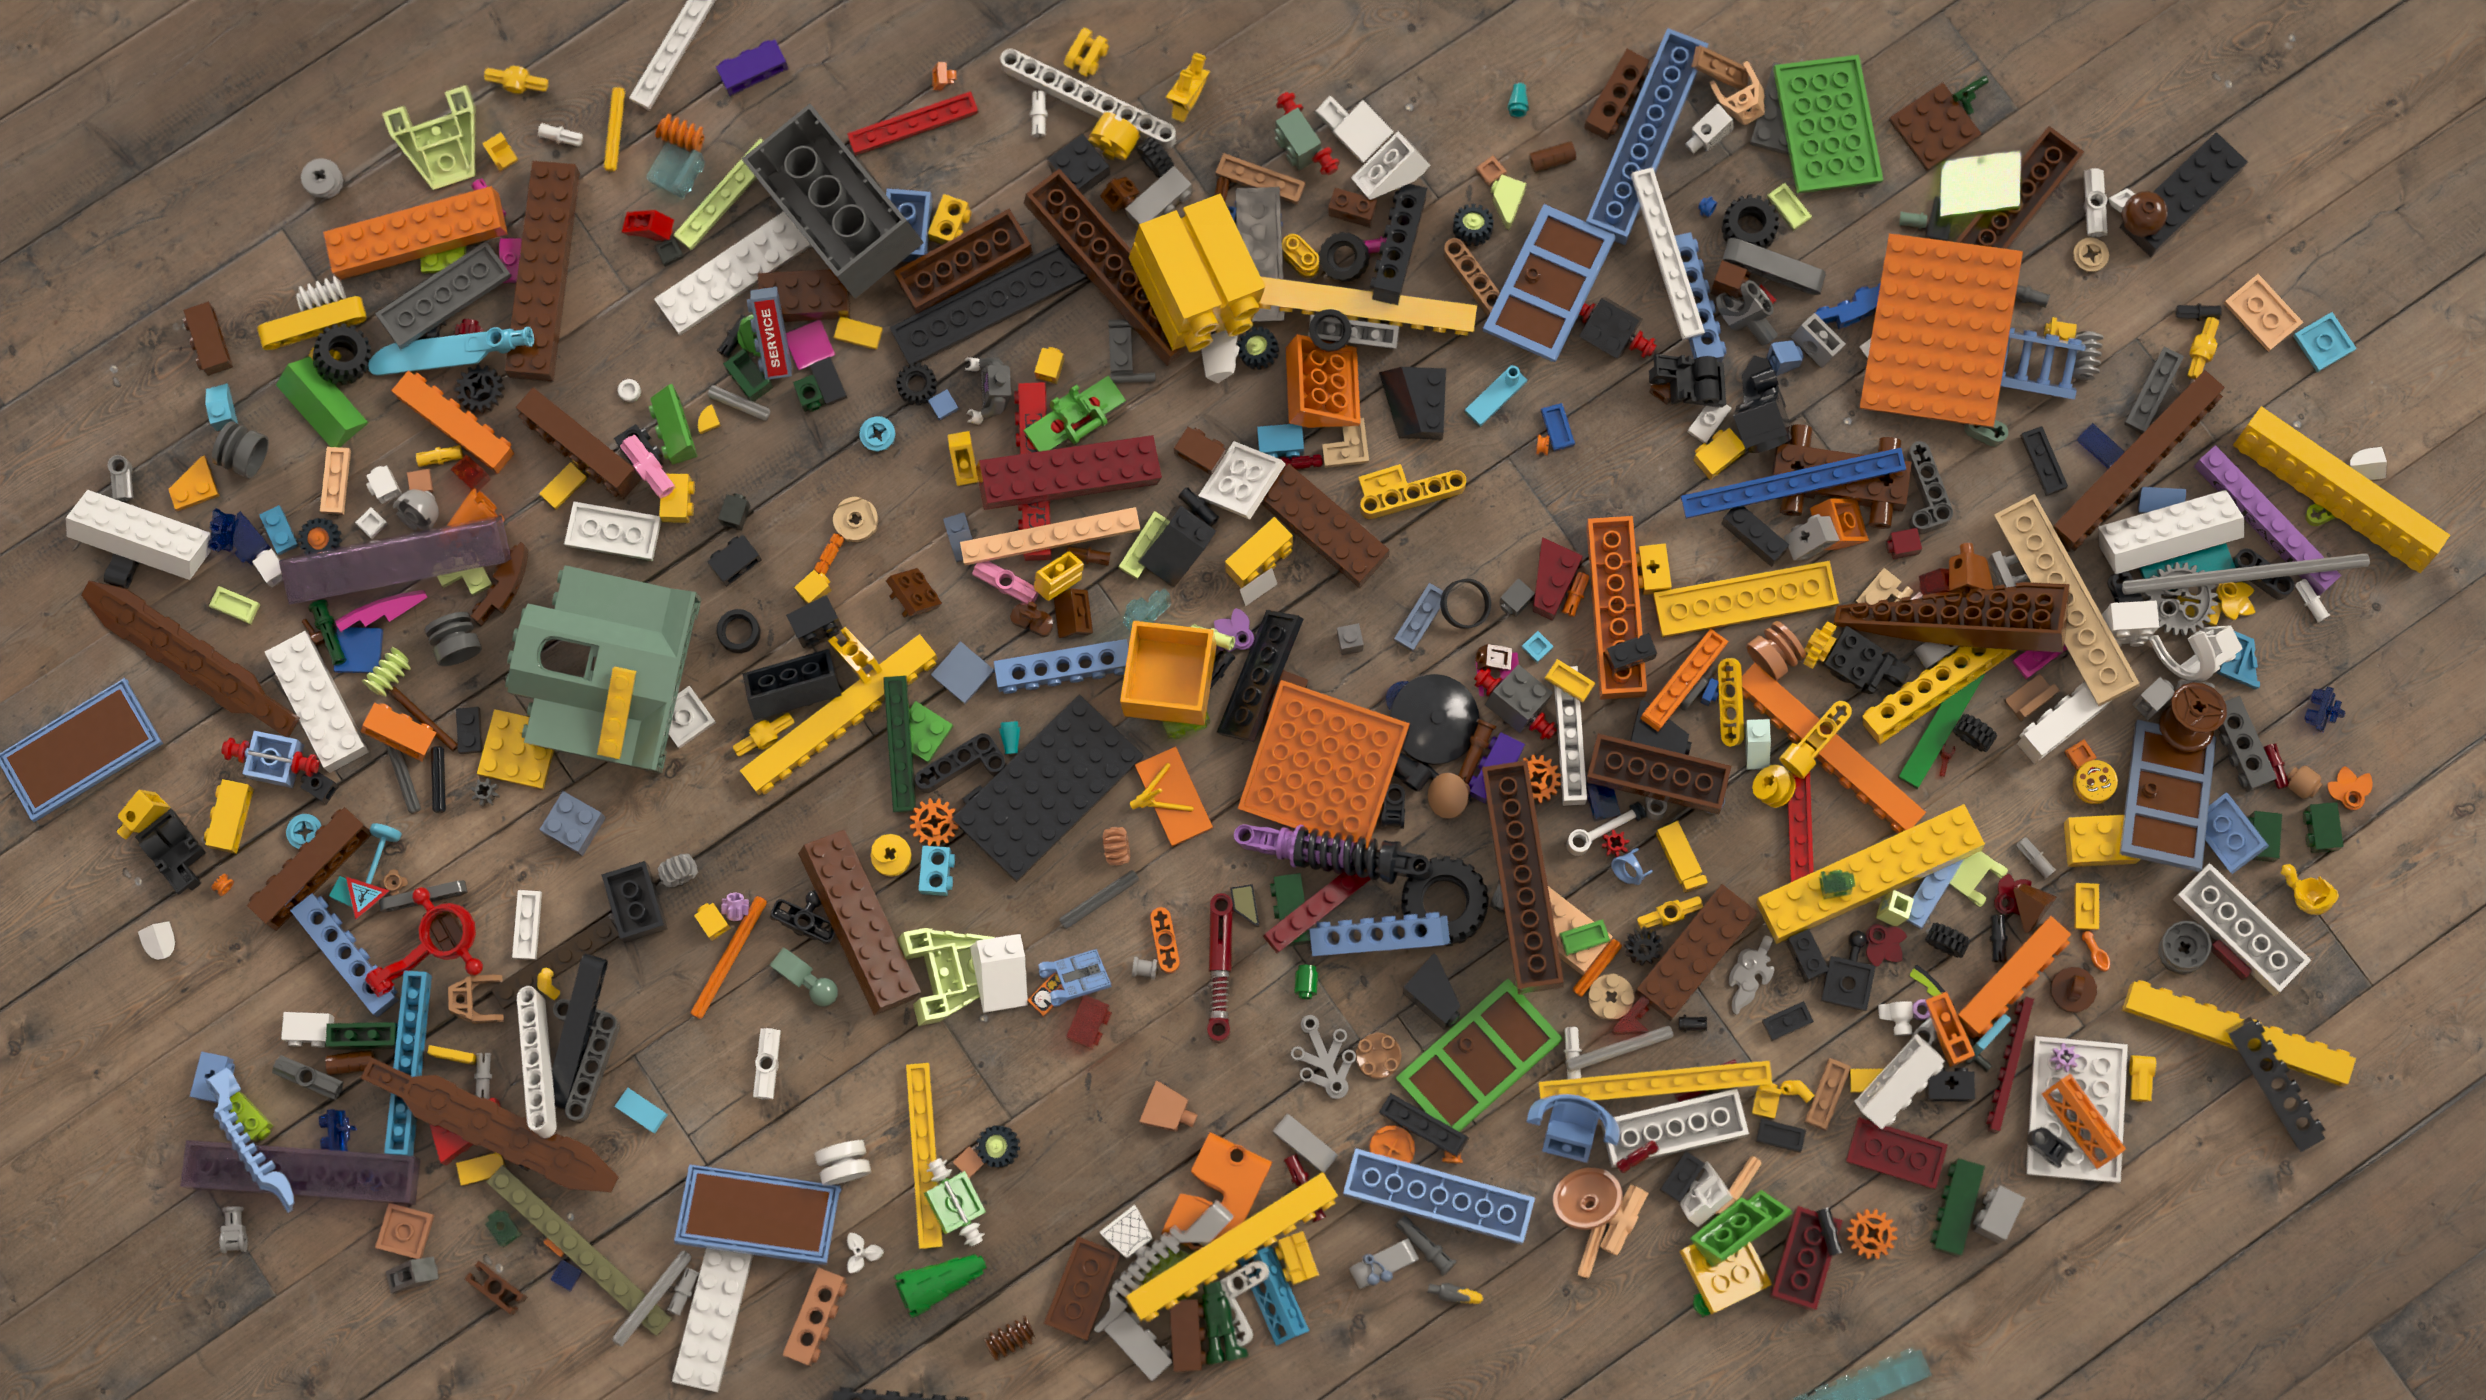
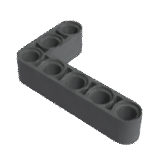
M567 999L558 1000L553 1007L555 1016L565 1022L566 1016H561L560 1010L563 1006L569 1005L570 1000ZM596 1009L591 1028L592 1034L565 1108L567 1117L576 1123L584 1122L589 1117L620 1030L619 1020L614 1015ZM607 1019H612L614 1022L612 1028L604 1030L603 1023ZM605 1041V1049L597 1052L595 1049L597 1042ZM597 1062V1071L595 1073H588L589 1064ZM584 1084L590 1085V1091L587 1095L580 1094V1088ZM581 1106L583 1109L582 1114L578 1117H573V1108Z

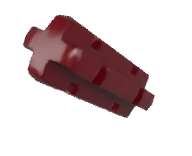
M1320 454L1313 455L1312 457L1307 455L1291 457L1292 459L1280 458L1286 464L1284 468L1288 464L1295 469L1310 468V466L1321 467L1323 465L1322 455Z
M1651 1140L1645 1144L1644 1148L1640 1147L1627 1155L1626 1159L1619 1160L1616 1166L1621 1173H1624L1631 1166L1634 1167L1649 1158L1648 1155L1652 1156L1657 1153L1659 1147L1654 1140Z

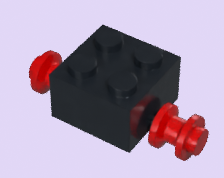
M1602 297L1598 304L1593 303L1590 306L1586 303L1583 304L1579 315L1583 317L1582 322L1586 325L1579 337L1616 359L1623 355L1629 343H1631L1629 350L1638 349L1642 352L1641 357L1645 358L1647 355L1651 357L1657 347L1654 344L1656 339L1651 338L1647 340L1643 337L1641 330L1637 335H1634L1643 318L1607 297Z

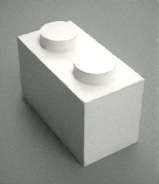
M284 1012L281 1039L288 1042V1046L302 1047V1043H311V1047L323 1048L326 1044V1023H334V1016L324 1013Z

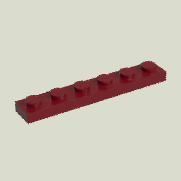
M1344 871V873L1336 877L1266 932L1263 938L1278 954L1372 879L1369 876L1360 878L1357 874L1348 876Z
M2025 996L2021 1002H2017L2015 1007L2016 1023L2011 1024L2009 1036L2012 1037L2010 1046L2006 1045L2003 1053V1058L2006 1059L2004 1067H2000L1997 1076L2000 1085L1998 1089L1994 1090L1991 1102L1995 1103L1993 1111L1988 1112L1986 1124L1989 1125L1988 1131L1997 1134L2000 1132L2034 1002V999Z

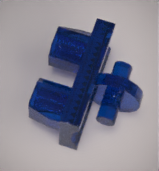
M216 508L213 510L212 521H210L211 539L208 541V548L220 552L222 549L230 552L233 550L234 533L238 529L236 515L224 513Z
M2327 686L2326 690H2313L2311 702L2321 706L2319 711L2308 709L2304 718L2306 723L2316 726L2317 731L2324 732L2329 715H2331L2329 722L2335 724L2337 717L2344 718L2346 713L2343 709H2340L2341 701L2335 700L2333 706L2336 694L2333 693L2334 688Z
M329 1109L327 1114L319 1116V1126L323 1129L328 1128V1136L321 1137L320 1147L321 1149L333 1152H348L347 1141H350V1132H355L356 1126L349 1125V1117L345 1116V1110Z

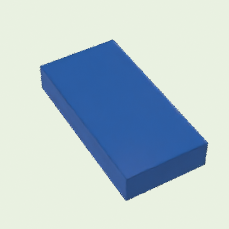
M1563 403L1542 408L1541 414L1553 452L1575 446Z

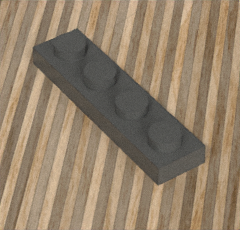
M2163 347L2124 425L2142 434L2148 429L2184 358L2183 355Z

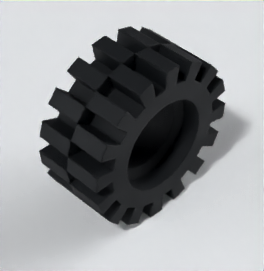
M1151 136L1136 147L1138 155L1141 156L1140 158L1158 178H1161L1175 165L1163 146Z
M918 362L917 365L910 363L909 367L905 365L903 371H899V377L896 378L897 389L900 397L902 396L905 402L908 401L911 405L916 403L919 406L921 402H924V404L928 403L927 400L933 398V394H936V377L932 369H929L927 365L924 364L922 366ZM918 376L925 380V387L921 391L915 392L908 387V383L913 377Z
M1963 714L1953 728V732L1956 733L1957 737H1960V740L1965 741L1967 745H1971L1974 749H1978L1981 752H1988L1998 736L1993 731V728L1987 726L1988 724L1969 714Z
M1939 923L1932 924L1925 939L1935 949L1957 958L1964 956L1971 942L1967 936H1964L1965 934Z

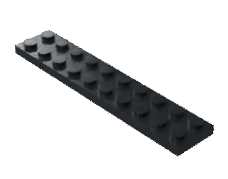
M1056 244L891 326L890 330L908 365L910 366V363L916 365L917 362L920 363L1089 277L1059 244Z

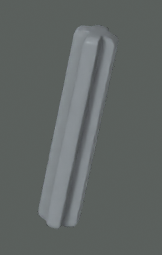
M713 385L708 391L709 398L764 421L770 416L771 411L769 408Z

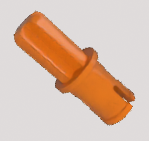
M1578 572L1576 574L1571 590L1567 591L1569 595L1561 611L1562 613H1568V616L1575 617L1581 599H1584L1583 593L1589 580V575L1586 573Z

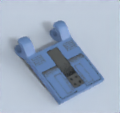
M1097 949L1055 962H1042L1039 964L1041 978H1047L1057 972L1064 989L1054 990L1050 993L1051 1003L1055 1007L1067 1000L1111 987Z

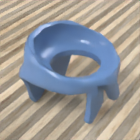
M1638 848L1613 859L1611 864L1614 874L1628 884L1640 885L1642 880L1653 872L1650 870L1643 874L1640 864L1633 855L1639 851ZM1625 862H1628L1635 868L1637 873L1635 878L1627 873Z

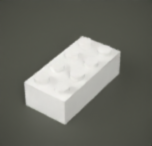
M2083 682L2071 694L2072 697L2067 695L2054 707L2055 711L2049 709L2036 721L2037 725L2033 722L2027 726L2019 735L2021 739L2017 745L2033 764H2036L2103 711L2111 701L2098 706L2087 684Z
M1916 1034L1854 1102L1881 1129L1884 1126L1888 1127L1896 1119V1113L1900 1109H1905L1911 1103V1097L1926 1087L1927 1080L1932 1074L1936 1075L1941 1071L1945 1060L1935 1049Z

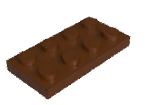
M1077 1237L1044 1324L1088 1341L1121 1253Z

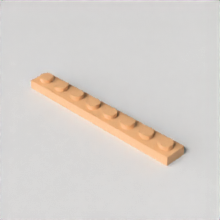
M1134 507L960 542L964 565H970L1141 530L1137 510Z

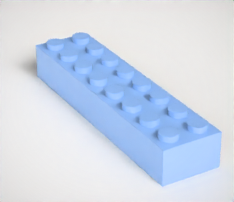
M1356 1148L1343 1193L1345 1197L1520 1245L1524 1242L1535 1197Z

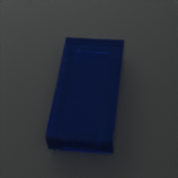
M2094 423L2077 438V441L2108 469L2125 452Z

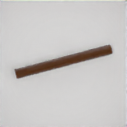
M393 686V690H389L388 693L421 723L432 727L433 731L436 732L435 736L452 752L458 748V744L395 686Z

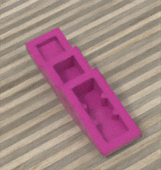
M424 590L382 598L349 612L335 620V623L339 630L343 631L359 620L366 627L383 615L390 622L426 599L427 595Z

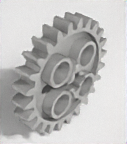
M2177 562L2174 563L2173 569L2168 564L2165 566V572L2158 569L2157 574L2159 577L2197 573V566L2193 565L2188 569V563H2183L2180 568ZM2215 585L2197 586L2198 592L2195 596L2189 593V587L2178 588L2174 592L2161 590L2143 593L2144 596L2149 597L2147 601H2157L2159 628L2164 625V633H2168L2172 629L2173 635H2177L2179 630H2181L2183 636L2187 635L2188 629L2191 633H2195V626L2203 629L2202 621L2209 623L2211 620L2207 615H2214L2216 613L2210 609L2211 606L2218 605L2217 602L2212 601L2213 597L2218 596L2217 593H2211V589L2216 587ZM2161 594L2171 597L2181 595V597L2185 599L2200 600V603L2196 604L2194 602L2189 601L2180 603V601L2176 599H2163L2161 598ZM2165 602L2172 606L2171 614H2166L2163 611ZM2187 606L2194 608V617L2190 618L2186 615L2185 609Z

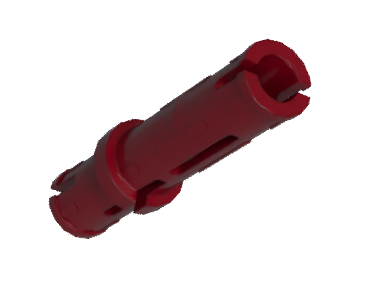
M1297 1154L1283 1160L1293 1178L1291 1179L1292 1184L1295 1183L1296 1187L1299 1188L1309 1181L1307 1178L1309 1174L1304 1171ZM1322 1208L1314 1212L1316 1217L1312 1219V1222L1315 1223L1327 1217Z

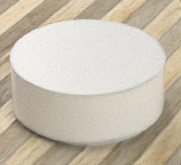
M626 379L619 384L618 394L623 401L630 403L640 397L641 389L636 381Z

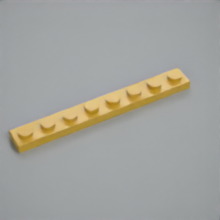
M930 1064L906 1065L919 1249L943 1247L942 1228L924 1195V1192L938 1185V1182L931 1181L934 1176L933 1173L926 1171L930 1169L928 1164L937 1160Z

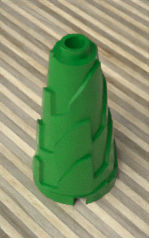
M976 1254L962 1258L957 1257L937 1265H929L917 1270L911 1269L894 1275V1279L898 1281L895 1282L905 1308H909L910 1312L908 1314L912 1319L931 1309V1306L942 1301L950 1294L969 1285V1282L983 1275V1270L987 1267L982 1256L977 1257Z

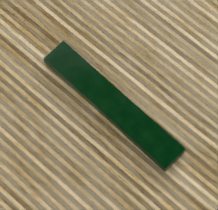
M907 676L883 677L893 812L913 811L916 808Z

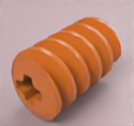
M668 114L660 121L655 133L657 139L661 137L663 141H669L672 145L677 144L680 148L685 147L687 151L693 150L695 154L700 152L705 138L703 127L700 126L695 131V124L692 123L687 128V120H684L680 125V118L676 117L674 121H671V114Z

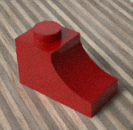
M657 210L627 212L622 233L628 236L645 237L654 241L669 240L673 230L674 219Z

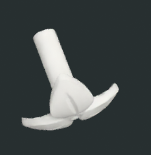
M855 1233L848 1234V1247L856 1254L848 1260L847 1269L849 1273H856L864 1267V1257L873 1262L884 1254L883 1249L877 1245H870L864 1250L863 1238Z

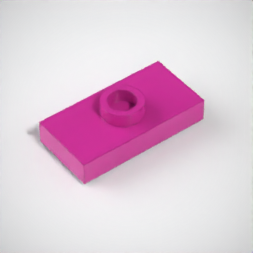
M522 238L500 239L499 259L512 276L503 283L517 282Z

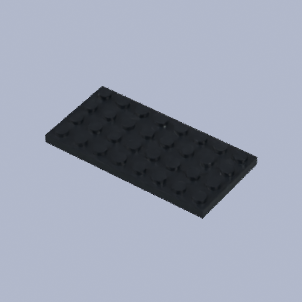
M1079 694L952 818V821L1017 883L1135 764L1144 758V755Z

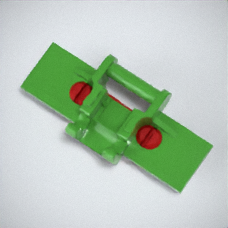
M1109 376L1080 394L1078 392V385H1075L1061 399L1056 397L1050 401V408L1053 411L1023 430L1038 452L1051 450L1068 438L1073 444H1077L1079 439L1097 427L1105 426L1108 423L1104 415L1126 401ZM1090 418L1093 419L1092 421H1090L1089 423H1087L1086 425H1084L1083 427H1081V428L1078 429L1077 431H1074V429H1076L1077 427H1079L1080 425H1082L1083 423H1085L1086 421H1088Z

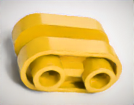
M1084 27L1070 48L1064 65L1073 69L1077 64L1080 66L1079 73L1088 77L1090 74H1095L1099 66L1097 62L1101 56L1104 57L1107 54L1110 46L1107 44L1108 39L1100 35L1096 40L1091 39L1093 32ZM1088 46L1090 47V50L1084 59L1081 56L1084 53L1086 47Z
M1289 234L1285 236L1282 241V256L1284 260L1300 276L1304 278L1316 276L1319 271L1318 254L1299 235Z

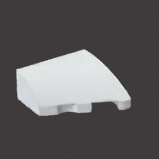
M1226 330L1212 334L1213 342L1201 349L1206 378L1216 383L1234 374L1235 359L1239 352V347L1236 346L1238 335L1230 337Z
M1705 1162L1703 1167L1705 1171L1699 1181L1694 1180L1689 1192L1680 1203L1686 1217L1697 1227L1702 1225L1733 1198L1719 1175L1708 1162Z

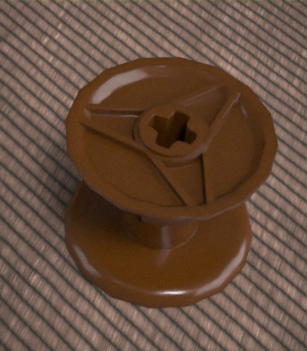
M2191 682L2184 684L2175 691L2171 700L2172 705L2162 712L2159 719V729L2163 738L2172 747L2180 751L2197 752L2203 750L2211 743L2214 730L2219 728L2225 721L2227 716L2226 703L2214 688L2204 683Z

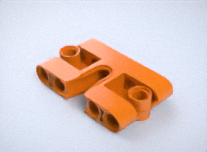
M1210 1132L1191 1173L1209 1188L1220 1192L1224 1197L1221 1204L1234 1215L1232 1220L1211 1241L1213 1242L1246 1220L1272 1165V1161ZM1238 1150L1243 1153L1242 1161L1234 1162L1231 1160L1230 1155L1233 1151ZM1180 1193L1161 1234L1165 1231L1170 1233V1229L1174 1225L1181 1231H1186L1213 1203L1204 1198ZM1180 1242V1244L1194 1251L1203 1248L1201 1245L1194 1246L1191 1242Z

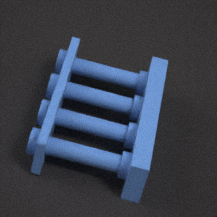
M2011 327L2005 364L2011 338L2024 340L2018 373L2012 377L2007 376L2003 370L2001 386L2075 399L2077 390L2072 388L2071 379L2077 351H2085L2086 346L2081 344L2082 340L2068 338V341L2059 340L2060 336L2046 334V337L2037 336L2035 331L2024 330V333L2015 332V328ZM2033 342L2046 344L2040 378H2037V381L2028 380L2026 375ZM2055 346L2069 348L2062 382H2059V385L2050 384L2051 380H2049Z

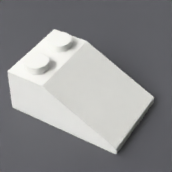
M1397 132L1351 178L1371 200L1414 182L1425 173L1430 164L1405 137Z
M1021 935L978 940L972 944L970 950L983 1013L1027 1006L1025 955Z

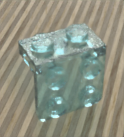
M666 143L648 172L647 180L684 199L687 192H690L697 175L704 168V158L696 150H693L690 154L671 143Z

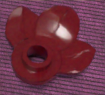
M2010 874L2003 876L1998 883V894L1994 899L1995 909L2001 914L2013 912L2020 915L2013 889L2020 884L2031 886L2032 881L2026 879L2014 881ZM2003 899H2007L2008 904L2005 907L2002 906Z
M1875 924L1869 927L1866 932L1867 942L1869 943L1866 954L1869 961L1876 967L1882 963L1883 959L1890 962H1901L1903 955L1899 943L1907 938L1905 932L1896 926L1886 928L1883 925ZM1875 932L1881 934L1880 940L1874 939L1873 934Z

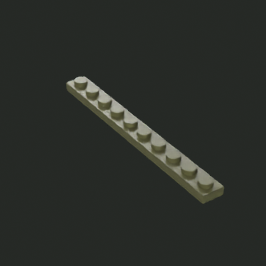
M502 1165L487 1183L632 1314L646 1294ZM656 1304L641 1323L655 1336H658L673 1319Z

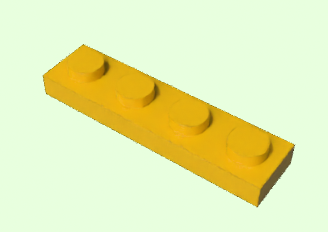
M613 667L597 755L620 759L637 671Z

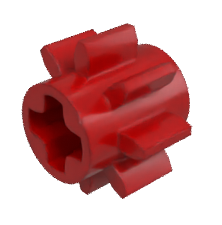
M1612 829L1610 837L1604 834L1603 838L1607 843H1603L1601 848L1607 849V857L1610 854H1615L1617 858L1621 851L1627 853L1628 850L1624 845L1629 844L1630 840H1624V831L1616 834L1615 830ZM1618 840L1619 846L1612 848V842Z

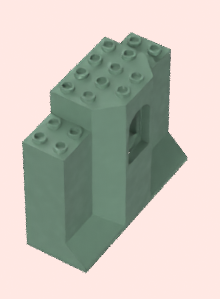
M564 565V570L559 571L557 583H560L559 591L554 593L552 605H555V609L527 604L521 613L519 629L515 628L513 633L514 651L510 650L507 664H510L505 683V688H508L507 692L515 696L534 700L533 703H529L527 709V716H530L528 725L525 724L522 731V738H525L524 743L662 773L667 751H665L692 629L694 621L698 618L702 598L693 591L671 589ZM556 639L591 647L584 678L545 669L541 664L540 657L546 642ZM594 657H596L597 659L593 671L591 670ZM614 666L637 671L620 759L597 755Z

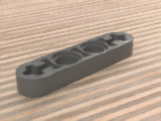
M464 880L426 888L430 892L431 902L468 893ZM414 891L380 899V911L391 912L418 906L412 899Z

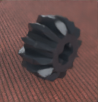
M1643 926L1642 931L1634 928L1635 934L1627 933L1628 941H1624V947L1627 948L1625 954L1628 957L1631 956L1630 959L1633 963L1639 960L1640 965L1643 966L1645 960H1648L1652 964V957L1659 958L1660 954L1658 951L1663 950V946L1660 944L1662 941L1661 936L1656 935L1654 929L1648 931L1646 926ZM1645 944L1646 947L1642 948L1640 945Z

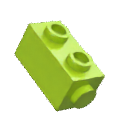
M239 1091L229 1099L232 1102V1110L229 1113L235 1112L237 1114L238 1120L235 1123H242L244 1126L243 1131L249 1135L251 1140L256 1142L259 1140L263 1141L270 1135V1129L274 1125L243 1093Z

